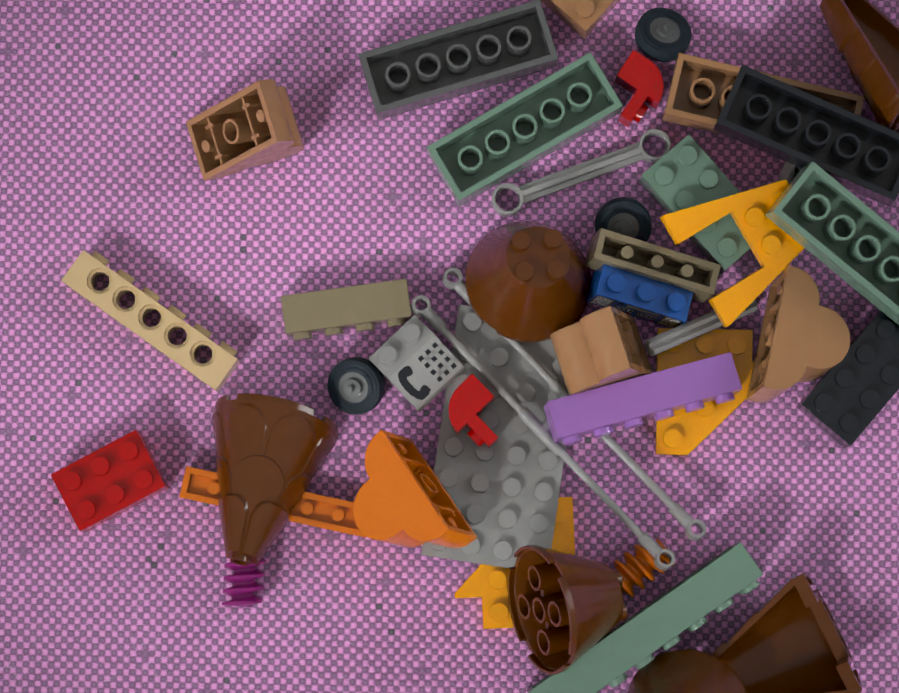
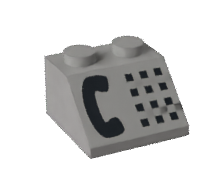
M416 315L407 321L368 358L418 412L425 408L465 370V367Z

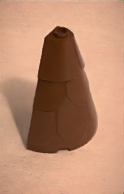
M822 0L819 7L839 53L844 55L853 79L860 87L876 122L899 133V28L868 0Z
M238 393L237 399L230 400V396L225 395L216 401L212 415L217 455L216 470L221 497L218 500L226 558H230V561L235 564L248 566L250 563H259L289 521L288 515L308 489L310 481L335 446L338 428L328 417L322 416L320 420L314 416V409L294 401L252 393Z
M806 573L791 579L759 612H755L729 641H723L711 654L734 670L748 693H859L862 691L859 674L856 669L852 670L851 668L852 656L820 592L818 589L812 590L810 585L813 582Z

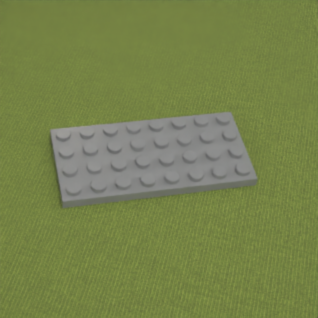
M459 305L454 336L524 408L527 407L542 423L547 418L544 411L547 401L558 399L559 397L549 388L550 385L503 336L497 334V331L484 320H480L472 306ZM551 339L541 342H520L555 379H559L566 386ZM453 346L452 354L465 367V370L446 387L434 473L477 535V538L461 548H448L426 542L422 546L421 555L503 568L513 567L517 560L514 554L521 547L538 545L549 549L552 548L564 460L560 456H556L530 430L520 417L517 416V411ZM471 374L495 396L494 401L478 415L498 436V441L489 449L484 444L478 447L467 435L470 429L467 426L457 435L449 420L448 408L450 398L457 387Z

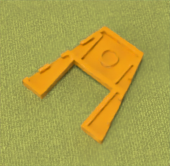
M786 179L660 217L675 245L730 213L761 266L760 269L708 299L724 327L730 326L804 249L803 246L765 216L788 187L789 183Z

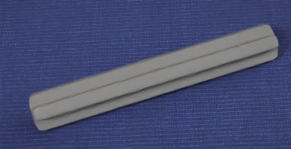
M754 300L735 320L757 311L758 304L756 303V300ZM712 311L649 338L644 342L647 353L650 356H654L723 325L715 311Z

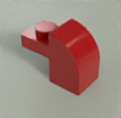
M635 50L632 51L615 78V83L634 94L618 121L628 128L633 121L639 123L649 108L644 104L648 103L656 109L663 94L664 83L658 67Z
M473 374L453 392L448 408L449 420L457 435L467 426L470 429L467 433L470 439L478 447L484 444L489 449L498 441V436L478 415L494 401L495 396Z

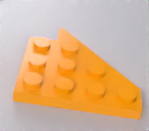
M658 328L657 335L673 328ZM714 329L657 354L656 372L731 352L742 389L734 395L735 399L730 402L717 405L716 401L713 400L704 403L705 407L703 409L686 413L685 408L673 411V417L656 421L655 455L687 456L747 398L754 361H752L753 330Z
M559 497L551 549L576 555L573 498ZM481 564L455 592V598L482 597L483 629L514 628L507 591L509 568Z

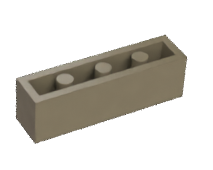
M603 228L599 229L591 237L585 261V267L597 270L605 264L693 292L692 300L701 303L714 295L721 267L720 264Z
M407 279L281 296L285 333L288 337L293 336L294 341L312 339V333L325 332V336L344 334L343 329L355 327L356 332L375 330L376 324L387 323L388 328L402 327L406 320L412 318Z

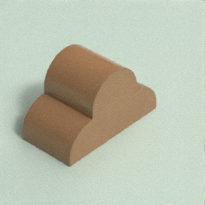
M273 79L258 80L186 121L204 181L226 177L250 167L285 159L304 149L286 87L277 86L276 81Z
M788 265L770 283L746 398L748 401L768 402L780 396L797 382L813 381L840 363L848 353L850 332L846 322L834 310L819 305L820 295L815 281L800 268Z
M612 306L592 312L581 318L580 322L564 327L550 335L569 395L653 373L635 318Z

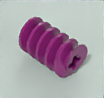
M262 558L258 564L250 563L248 566L238 565L233 562L225 563L224 567L233 571V574L224 576V581L231 583L232 587L223 589V593L232 598L222 602V605L253 607V605L263 602V598L255 595L254 592L264 589V585L256 582L255 579L265 576L263 571L256 569V566L265 564V559Z

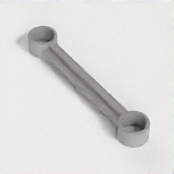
M651 129L646 131L641 136L640 141L559 172L518 187L511 183L501 184L492 194V207L500 216L512 217L521 210L523 204L642 160L656 163L670 151V139L665 132ZM650 136L660 137L665 142L663 155L655 157L648 155L643 149V142ZM509 189L517 193L519 196L517 208L506 211L497 205L496 198L501 191Z

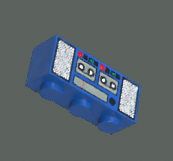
M603 264L593 273L586 302L604 308L612 306L633 317L668 328H675L686 322L693 292Z

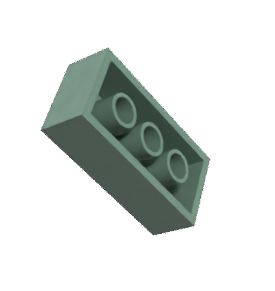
M687 135L646 170L639 179L641 185L667 214L740 193L690 135ZM730 213L689 237L708 261L721 265L719 272L721 275L751 250Z

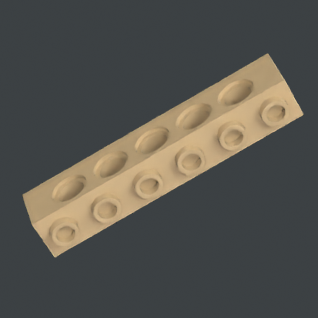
M83 250L61 281L219 393L240 363L234 357L237 351L224 341L219 345L209 339L212 333L200 324L196 323L192 327L183 321L186 315L173 305L166 309L158 303L161 297L146 286L142 291L132 285L135 279L122 269L115 273L107 267L110 261L95 250L91 255ZM101 275H107L109 277L108 287L101 291L96 290L94 287L96 278ZM126 293L134 294V305L128 309L121 308L120 298ZM151 311H158L161 315L159 324L154 327L146 326V315ZM177 329H183L187 334L185 342L180 345L172 344L170 339L171 334ZM200 348H211L212 358L209 362H197L196 353Z

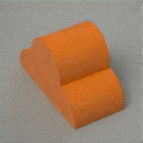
M380 430L369 442L365 453V469L370 479L359 489L353 504V516L358 529L368 538L410 548L420 546L426 542L448 548H461L473 542L477 535L412 439Z

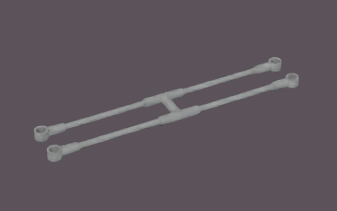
M454 267L447 269L442 279L444 286L451 290L454 289L471 305L467 296L465 282L462 280L461 271ZM454 275L458 281L450 282L447 276ZM423 295L416 296L411 304V312L417 317H423L437 333H442L517 411V416L520 417L530 430L556 456H560L639 538L638 542L654 557L655 566L659 570H668L675 563L674 553L669 549H663L647 532L644 533L565 451V446L561 442L554 443L547 418L541 423L527 407L524 408L446 327L447 324L431 308L429 298ZM421 302L425 304L426 309L419 310L415 304ZM504 337L550 385L549 388L559 398L569 396L566 386L559 379H555L519 341ZM610 435L601 437L670 509L669 512L685 528V535L688 539L698 541L705 535L706 525L703 521L693 519L679 503L675 504ZM691 526L699 527L700 534L692 533ZM660 555H666L669 558V564H663L660 561Z

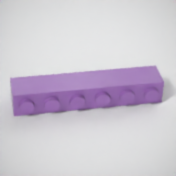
M728 352L547 401L544 411L554 443L563 442L564 446H569L583 441L582 436L594 433L595 438L613 433L612 428L624 425L625 429H631L643 425V419L655 416L656 421H661L673 417V411L685 408L686 413L703 409L705 407L704 403L713 400L716 401L717 405L730 402L735 399L734 395L742 389L732 354Z

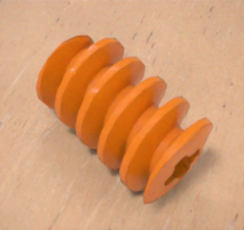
M655 536L657 544H659L663 549H666L665 546L661 543V541ZM638 544L633 546L636 556L628 552L623 554L625 564L617 559L613 561L614 568L619 570L623 578L621 592L622 594L625 592L631 597L635 596L633 585L638 586L642 590L645 588L644 577L652 582L655 581L654 569L662 574L665 573V570H659L655 566L654 557ZM660 555V561L669 564V558L666 555Z

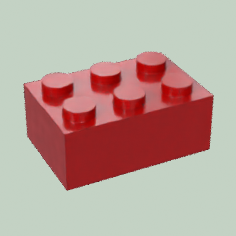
M138 430L128 433L51 474L80 532H87L169 489L144 437Z

